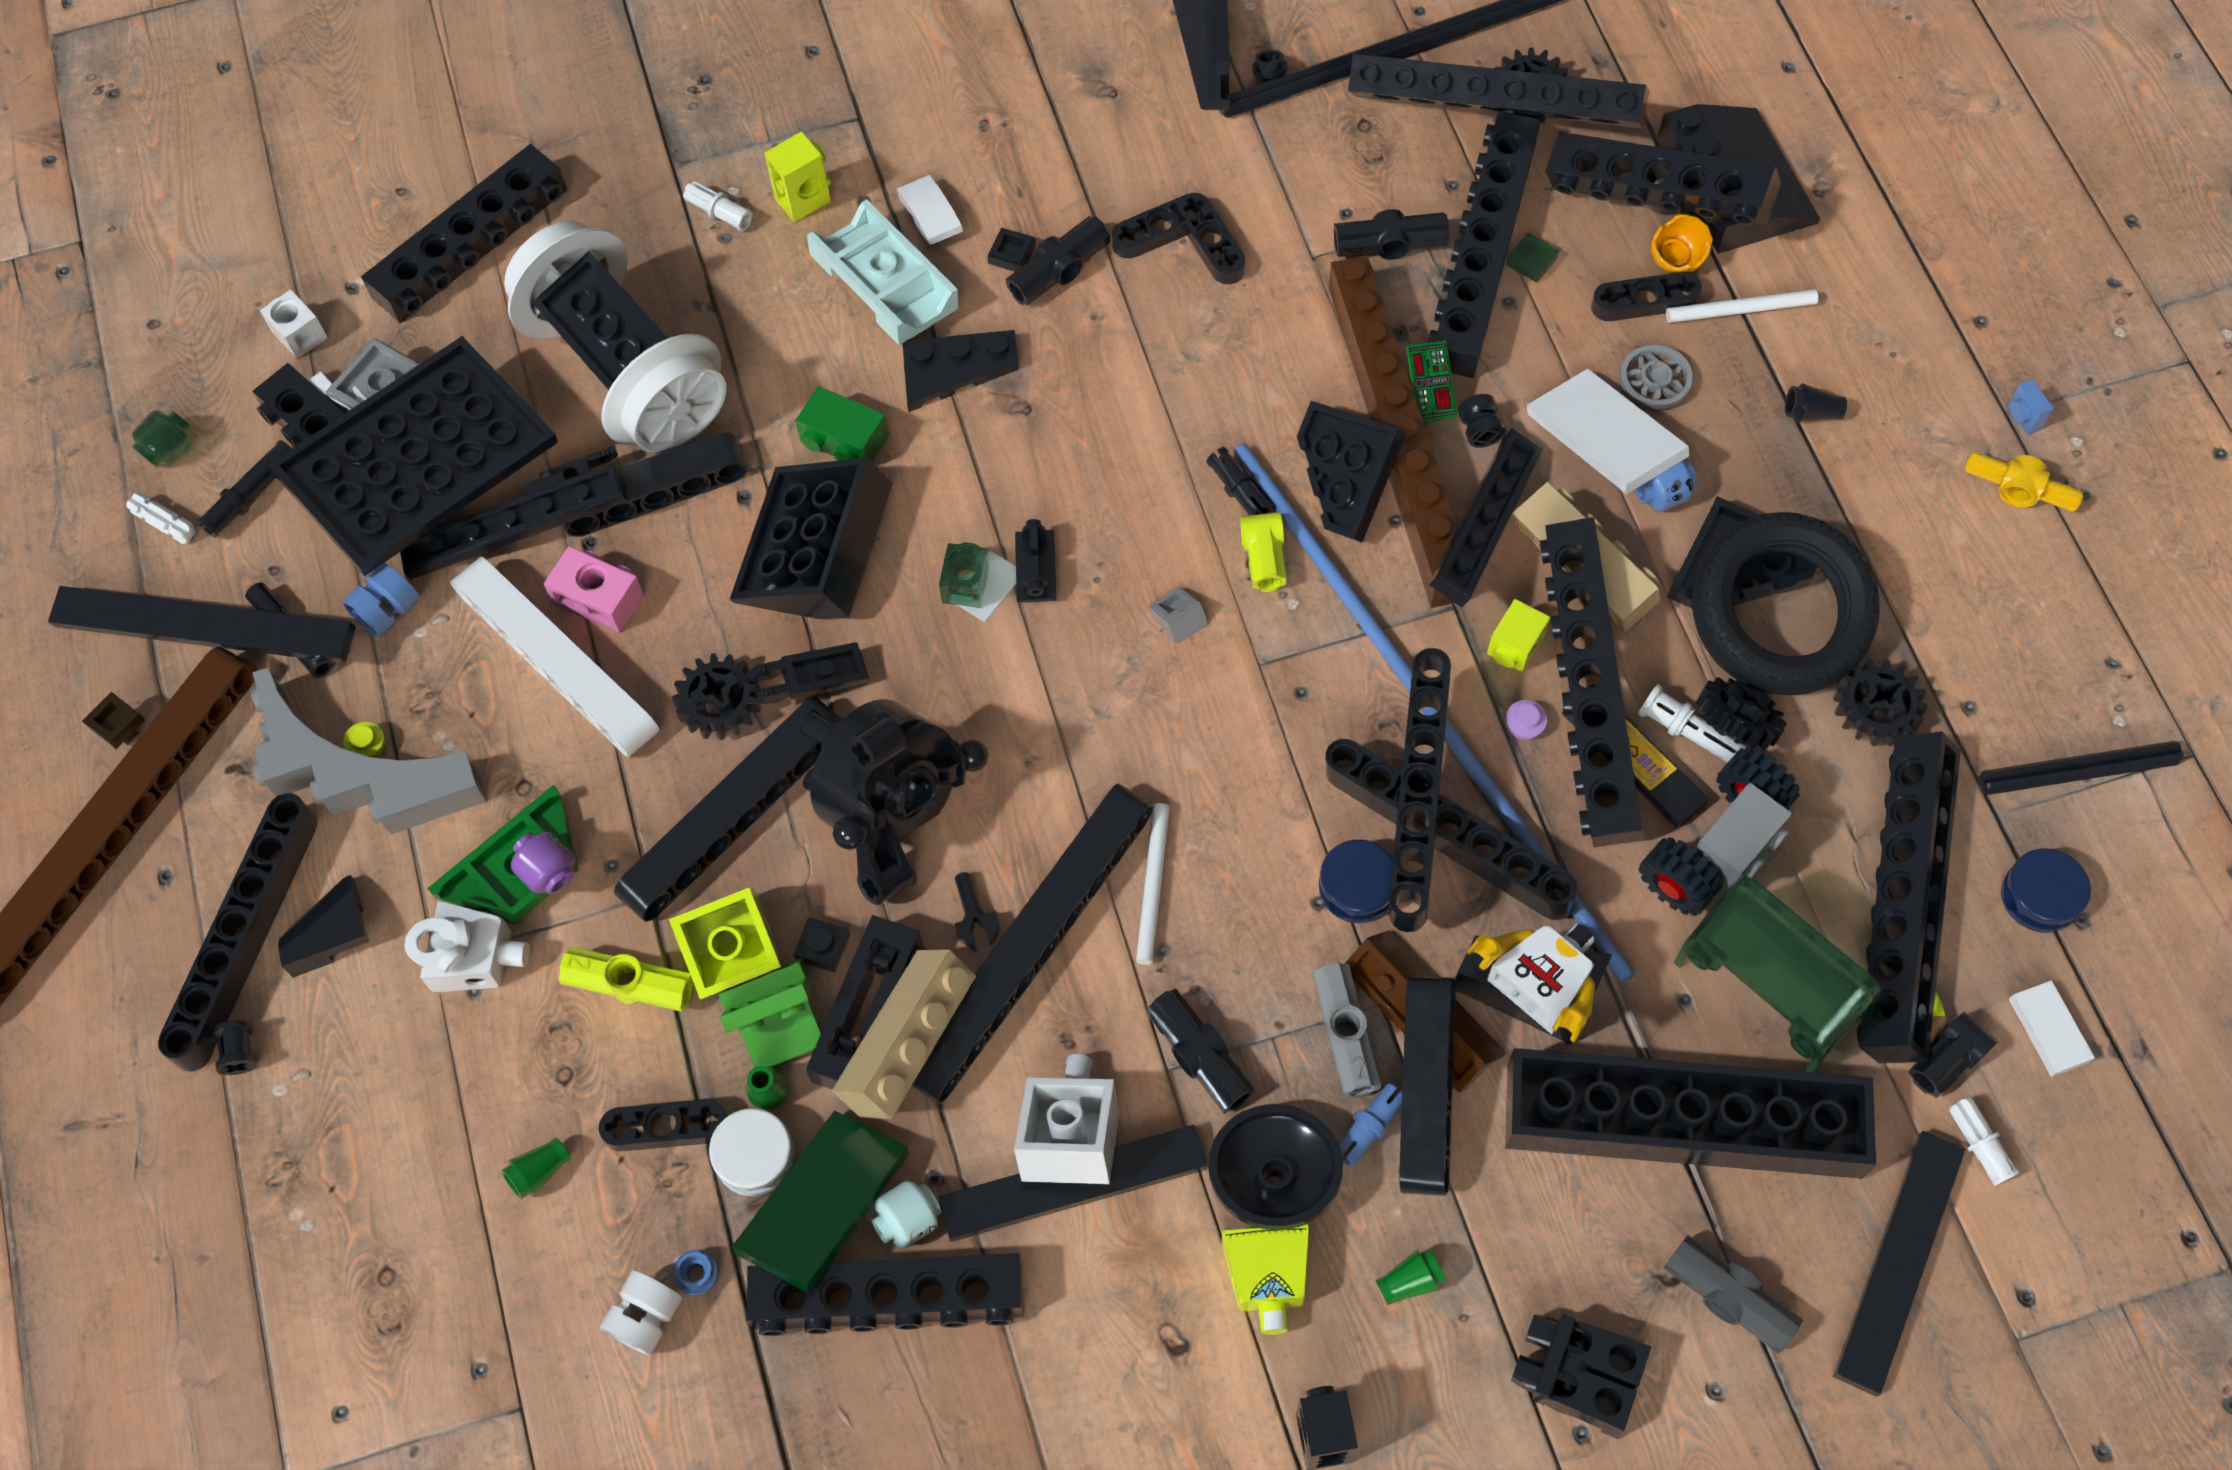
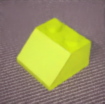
M746 888L669 919L700 1000L781 967L771 928L755 888Z

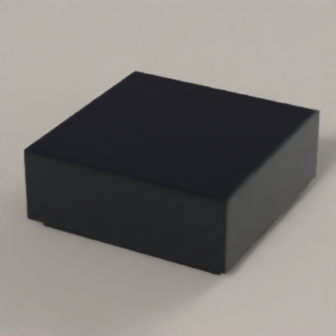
M1001 228L988 253V264L1016 272L1029 262L1036 247V238Z

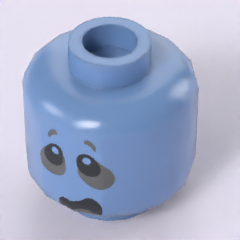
M1684 459L1636 488V495L1642 504L1647 503L1653 510L1658 512L1665 511L1691 499L1693 489L1697 486L1696 473L1691 463Z

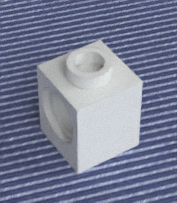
M291 289L272 300L260 310L272 333L296 359L328 338L317 317Z

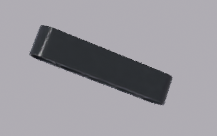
M728 432L717 433L621 467L620 471L627 502L564 524L565 531L573 537L585 536L740 480L747 473V465L736 438Z
M1409 976L1407 980L1399 1166L1400 1192L1404 1194L1446 1196L1448 1193L1456 1000L1454 977Z

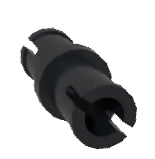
M1226 447L1217 449V452L1220 454L1219 458L1213 452L1206 460V463L1225 484L1224 491L1227 495L1235 497L1248 515H1256L1259 510L1262 514L1268 513L1272 505L1253 484L1254 478L1250 472L1241 469Z

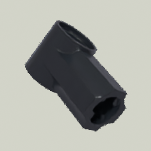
M1964 1011L1938 1036V1042L1929 1050L1928 1062H1917L1908 1072L1913 1079V1083L1921 1091L1937 1098L1967 1068L1971 1070L1998 1041Z

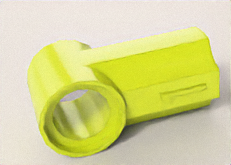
M1281 513L1241 516L1243 550L1248 553L1252 588L1259 589L1262 592L1276 591L1279 587L1286 585L1287 580L1282 547H1284V532Z

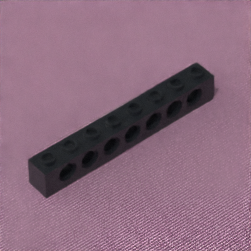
M1353 54L1348 91L1356 97L1490 112L1503 111L1517 115L1643 128L1649 96V89L1646 84Z
M1498 111L1495 124H1487L1482 145L1488 147L1487 153H1479L1475 168V174L1480 175L1479 182H1471L1467 203L1472 204L1471 211H1463L1459 232L1464 233L1463 240H1455L1450 261L1455 262L1456 266L1454 270L1447 269L1442 291L1448 292L1446 300L1439 299L1434 321L1440 323L1438 331L1430 330L1427 343L1447 342L1452 374L1470 378L1475 377L1536 147L1541 119Z
M1591 517L1545 525L1547 539L1539 540L1543 564L1551 563L1553 577L1545 578L1548 601H1556L1558 615L1550 616L1554 640L1562 639L1564 653L1556 654L1560 678L1568 677L1569 692L1562 693L1565 717L1573 716L1575 731L1567 732L1571 756L1579 755L1581 770L1573 771L1577 796L1585 795L1587 810L1579 811L1582 835H1591L1593 847L1644 840L1595 519ZM1573 560L1583 564L1576 572H1566L1562 569L1567 562ZM1576 598H1583L1589 602L1582 610H1572L1567 607ZM1581 636H1589L1595 640L1593 645L1586 649L1576 648L1573 643ZM1588 674H1594L1601 678L1600 682L1592 688L1582 687L1579 681ZM1593 713H1601L1607 717L1605 723L1599 727H1590L1584 722ZM1599 752L1609 753L1613 757L1612 761L1604 767L1594 766L1590 763V760ZM1610 791L1619 796L1617 803L1611 807H1602L1596 803L1597 797L1603 792Z
M1943 731L1895 737L1894 751L1889 758L1891 776L1889 791L1886 792L1884 798L1886 819L1885 827L1880 833V843L1882 846L1881 861L1875 874L1877 895L1876 903L1871 909L1872 937L1871 943L1868 944L1866 950L1868 971L1866 983L1863 984L1861 992L1864 1003L1862 1021L1857 1027L1859 1048L1879 1064L1928 1062L1961 755V750Z

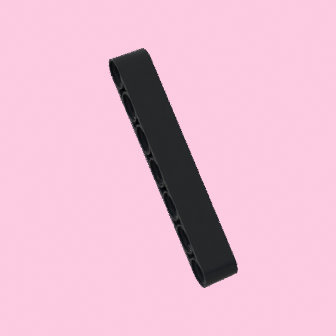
M1426 648L1420 651L1415 656L1412 668L1389 893L1390 921L1394 927L1404 932H1415L1421 929L1428 917L1451 663L1448 655L1437 648ZM1427 670H1436L1441 675L1430 678L1422 673ZM1424 707H1431L1438 712L1433 715H1423L1418 711ZM1419 745H1428L1434 750L1428 754H1422L1414 749ZM1416 783H1424L1430 789L1426 792L1418 793L1414 792L1410 787ZM1411 822H1421L1427 828L1421 832H1412L1406 826ZM1408 861H1416L1423 868L1417 872H1408L1402 868V865ZM1404 901H1413L1419 905V909L1413 913L1402 912L1397 906Z
M811 697L803 702L619 879L614 889V895L643 921L648 922L655 919L815 764L822 746L821 743L799 732L798 723L801 717L809 722H813V720L805 716V713L810 709H814L834 723L841 722L843 719L817 697Z
M1350 739L1333 741L1328 746L1325 754L1326 776L1329 782L1389 821L1397 824L1402 770ZM1347 759L1354 763L1348 768H1339L1335 765L1337 761ZM1381 780L1386 782L1388 786L1382 790H1376L1371 788L1369 784L1373 781ZM1416 783L1410 787L1414 792L1423 793L1430 789V787L1423 783ZM1439 793L1434 846L1436 850L1546 918L1560 920L1566 918L1572 912L1576 900L1577 883L1569 872ZM1411 822L1406 828L1412 832H1421L1427 826L1421 822ZM1445 823H1451L1459 829L1454 833H1445L1438 827ZM1479 845H1487L1494 849L1495 852L1490 855H1480L1474 851V848ZM1515 867H1523L1531 874L1525 878H1518L1513 876L1510 870ZM1551 889H1559L1567 895V898L1555 901L1550 899L1546 892Z
M293 793L278 795L268 805L159 1035L158 1048L160 1052L183 1071L193 1072L199 1070L210 1060L218 1043V1040L214 1039L213 1027L228 1021L316 831V817L301 798ZM298 813L293 821L286 823L289 817ZM281 850L277 857L269 860V857L274 852ZM264 887L259 895L251 898L255 890ZM246 924L245 929L240 934L233 936L237 928ZM228 962V966L226 967V969L223 972L216 974V970L219 968V966ZM210 1001L207 1009L197 1014L199 1007L205 1002ZM192 1040L189 1048L179 1053L181 1046L185 1042Z

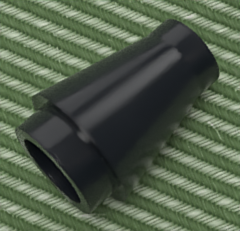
M1804 383L1799 385V387L1792 386L1785 400V414L1787 417H1793L1796 422L1825 419L1841 420L1844 418L1847 410L1846 397L1837 396Z

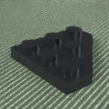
M1311 401L1297 434V440L1300 450L1305 451L1309 468L1306 470L1314 496L1319 497L1323 514L1320 516L1324 529L1363 543L1407 432L1388 424Z
M1717 496L1667 597L1692 609V590L1695 575L1709 547L1729 528L1758 514ZM1775 551L1756 555L1745 561L1736 575L1732 593L1733 606L1809 585L1817 567L1807 559L1787 552Z

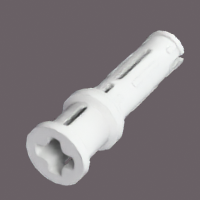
M1659 684L1654 687L1638 712V715L1642 718L1649 716L1668 728V734L1671 736L1675 735L1678 737L1681 734L1726 763L1740 748L1745 749L1747 747L1741 743H1734L1733 738L1730 736L1720 735L1712 726L1706 723V720L1694 714L1695 709L1692 704L1688 702L1682 704L1663 692V687ZM1657 705H1660L1661 707L1665 708L1666 710H1668L1669 712L1673 713L1674 715L1669 714L1668 712H1666L1665 710L1661 709V708L1658 707ZM1687 723L1696 727L1698 730H1695L1692 727L1688 726ZM1704 734H1707L1708 736L1712 737L1716 741L1733 750L1735 753L1730 752L1726 748L1722 747L1721 745L1706 737Z

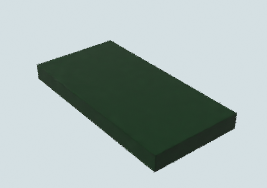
M834 1110L732 1245L734 1254L809 1293L908 1157V1147Z

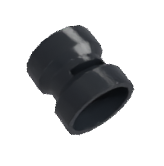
M1474 395L1464 400L1458 406L1457 412L1461 422L1467 425L1465 434L1468 443L1472 447L1482 448L1495 444L1506 433L1503 421L1496 416L1498 408L1492 395Z

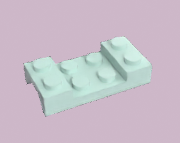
M867 199L861 202L851 224L826 238L814 231L807 234L809 253L813 259L831 277L836 274L839 275L875 312L876 323L898 345H901L959 309L958 289Z

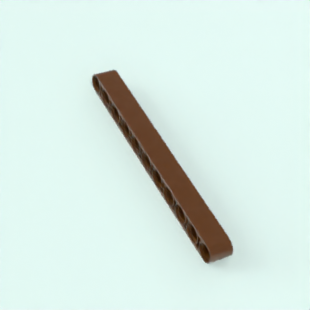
M221 646L211 649L0 912V1006L254 683L252 672L257 671L254 664Z

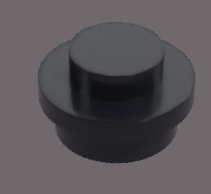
M1277 50L1259 52L1252 64V73L1263 81L1283 76L1288 70V64L1284 59L1283 53Z

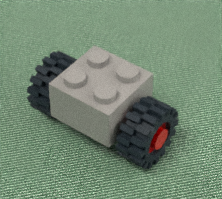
M1752 747L1740 748L1717 774L1718 777L1716 778V782L1720 784L1718 787L1720 792L1727 793L1724 798L1729 803H1733L1703 836L1696 849L1692 846L1688 849L1686 843L1678 840L1676 843L1674 838L1668 837L1667 840L1663 838L1640 863L1638 870L1639 873L1643 874L1641 876L1642 881L1650 884L1647 888L1652 893L1657 892L1660 901L1664 902L1666 900L1669 902L1670 908L1675 911L1679 908L1682 914L1700 915L1713 898L1725 904L1733 893L1741 897L1756 877L1754 876L1762 866L1765 868L1780 850L1779 846L1790 833L1789 830L1784 828L1792 815L1788 810L1800 796L1798 793L1800 790L1799 785L1794 784L1795 777L1792 774H1786L1787 768L1783 764L1778 766L1775 763L1776 758L1771 755L1766 758L1764 751L1757 749L1754 752Z

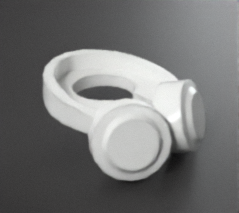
M437 917L428 918L416 923L409 930L405 938L404 945L408 957L416 964L427 969H441L444 973L453 971L464 960L467 953L465 949L469 948V943L471 942L468 923L464 919L452 922ZM437 931L441 934L443 940L454 942V947L450 950L437 948L433 952L424 953L419 950L418 941L425 932Z

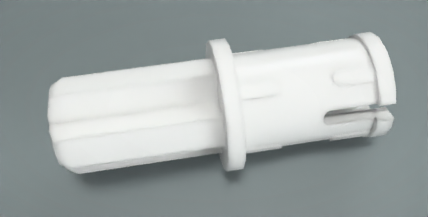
M696 181L685 186L684 200L707 212L708 217L712 220L720 219L737 228L740 232H744L750 226L753 212L729 200L726 193H716Z
M1964 1098L1949 1108L1951 1115L1971 1145L1967 1150L1975 1153L1994 1186L2020 1173L1997 1138L2001 1136L2000 1133H1993L1972 1098Z

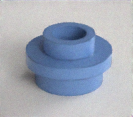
M690 1250L682 1254L677 1259L673 1268V1279L676 1286L683 1293L692 1296L702 1295L712 1289L719 1274L717 1262L711 1254L703 1250ZM694 1267H703L704 1274L701 1279L697 1281L689 1279V1273Z

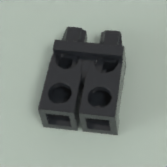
M1534 1314L1525 1341L1547 1349V1356L1543 1364L1520 1355L1511 1381L1521 1388L1532 1392L1531 1401L1543 1406L1547 1405L1560 1413L1580 1419L1600 1428L1602 1433L1619 1439L1625 1430L1637 1394L1636 1390L1639 1387L1652 1347L1596 1326L1575 1321V1318L1565 1314L1561 1315L1559 1321Z

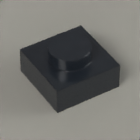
M808 917L794 952L795 960L803 958L805 964L836 972L850 933L847 928Z

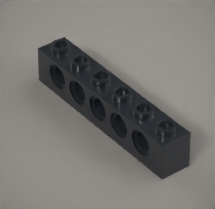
M1559 132L1545 170L1553 189L1562 194L1572 195L1576 192L1588 194L1602 201H1607L1610 198L1624 200L1628 204L1642 207L1645 204L1659 206L1672 213H1678L1681 210L1689 211L1708 219H1715L1717 216L1730 218L1743 225H1752L1754 223L1767 225L1781 186L1775 165ZM1596 166L1593 170L1584 172L1587 168ZM1631 172L1628 176L1619 178L1622 174ZM1667 178L1662 183L1654 184L1658 179ZM1696 184H1703L1698 189H1690L1692 186ZM1732 190H1740V191H1739L1737 194H1735V195H1731V196H1727V195H1726L1727 193H1729V192L1732 191Z
M532 144L526 146L364 273L361 278L371 298L399 323L416 313L422 305L437 293L445 290L452 281L466 270L474 267L481 258L495 247L503 244L506 238L523 225L529 223L535 215L550 203L557 201L567 191L560 168Z
M289 363L285 364L252 391L260 403V406L256 408L258 413L271 426L278 423L282 427L280 430L282 435L294 447L345 414Z
M1019 1253L831 1262L809 1293L805 1292L807 1294L806 1301L797 1310L786 1309L785 1300L792 1292L803 1290L758 1266H747L746 1321L753 1330H759V1335L762 1336L785 1335L787 1328H804V1332L808 1334H826L832 1331V1326H850V1331L870 1332L877 1330V1324L895 1323L896 1329L914 1330L922 1328V1322L940 1321L942 1327L958 1328L967 1326L968 1320L986 1319V1324L1002 1326L1012 1324L1013 1318L1023 1317L1022 1262ZM977 1282L985 1284L989 1289L987 1295L982 1300L972 1302L964 1297L965 1290L969 1285ZM938 1285L943 1288V1294L937 1302L926 1304L919 1300L920 1293L926 1286ZM893 1287L898 1290L895 1301L890 1305L880 1306L874 1303L875 1295L880 1289ZM839 1289L852 1291V1298L846 1306L842 1308L830 1306V1298L835 1291Z

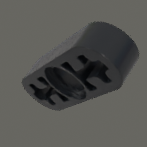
M1688 272L1603 283L1594 292L1591 310L1597 318L1603 321H1617L1665 314L1667 308L1697 304L1702 285L1695 275ZM1677 288H1682L1683 291L1689 293V295H1683V292L1681 290H1677ZM1649 291L1655 295L1656 300L1650 303L1642 302L1637 298L1636 293ZM1605 298H1609V300H1610L1611 303H1616V304H1615L1614 306H1610V304H1609L1608 301H1603V300H1604Z
M710 1099L616 1107L607 1111L602 1116L598 1129L606 1145L615 1151L710 1144L715 1129L728 1116L718 1102ZM711 1112L713 1117L718 1119V1122L711 1123L710 1130L704 1131L701 1124H687L689 1133L684 1134L686 1128L682 1116L684 1113H687L690 1122L704 1120L705 1113ZM661 1115H671L676 1120L674 1130L666 1136H657L652 1131L654 1121ZM643 1117L642 1127L645 1133L643 1138H641L638 1129L625 1130L623 1138L617 1139L615 1134L610 1132V1129L618 1127V1121L624 1120L628 1127H641L639 1118Z

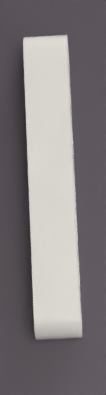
M481 556L450 581L457 594L626 757L632 756L660 731L655 721L638 703L485 558Z

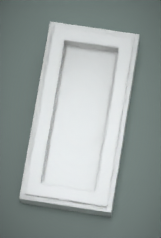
M2052 980L2013 994L2008 999L2051 1077L2088 1064L2095 1059Z

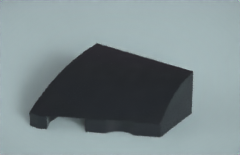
M352 875L344 877L279 938L278 951L281 965L292 978L334 963L332 955L369 942L361 914L364 910Z

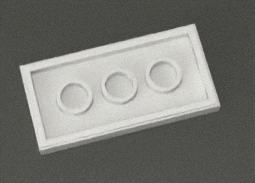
M1589 369L1584 370L1527 404V413L1532 419L1625 494L1632 492L1689 457V446Z

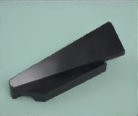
M1172 0L1200 108L1202 110H1230L1227 0Z

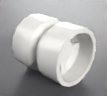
M632 1270L619 1292L623 1301L621 1304L611 1306L599 1329L622 1344L644 1355L651 1356L663 1335L660 1327L661 1323L671 1321L683 1297L657 1280ZM636 1311L646 1315L640 1323L634 1320Z

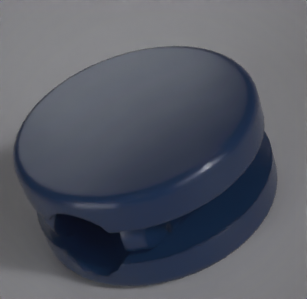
M1349 840L1335 846L1326 855L1319 877V894L1325 907L1337 918L1351 923H1366L1384 915L1389 909L1393 857L1382 846L1368 840Z
M2048 848L2035 849L2022 855L2006 873L2001 886L2002 901L2009 915L2023 927L2041 933L2057 932L2068 927L2087 907L2091 896L2090 881L2083 867L2068 854Z

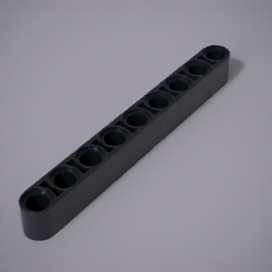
M1119 783L1112 787L976 971L974 981L913 1082L912 1086L938 1104L943 1103L948 1098L1143 830L1154 809V805Z

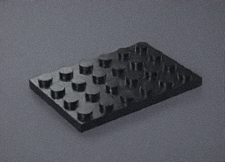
M461 336L268 464L272 474L363 576H366L558 443V440L551 428L473 346Z

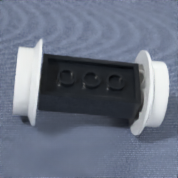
M574 221L556 223L540 230L517 250L505 273L504 285L509 297L508 314L513 326L521 334L529 338L542 340L562 337L609 390L603 403L601 419L605 432L615 442L625 445H638L643 451L657 454L683 446L696 438L717 416L726 397L727 386L724 377L720 373L721 354L718 347L709 338L699 334H683L668 338L621 286L626 274L628 258L624 244L614 233L605 229L589 228L582 223Z

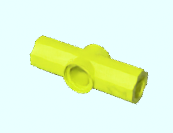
M570 946L568 951L564 952L560 963L558 980L562 985L614 996L619 1002L624 1004L640 1002L683 1012L686 1006L689 1005L693 993V980L690 973L642 963L629 954L611 956ZM635 973L633 981L629 984L617 985L619 979L624 974Z

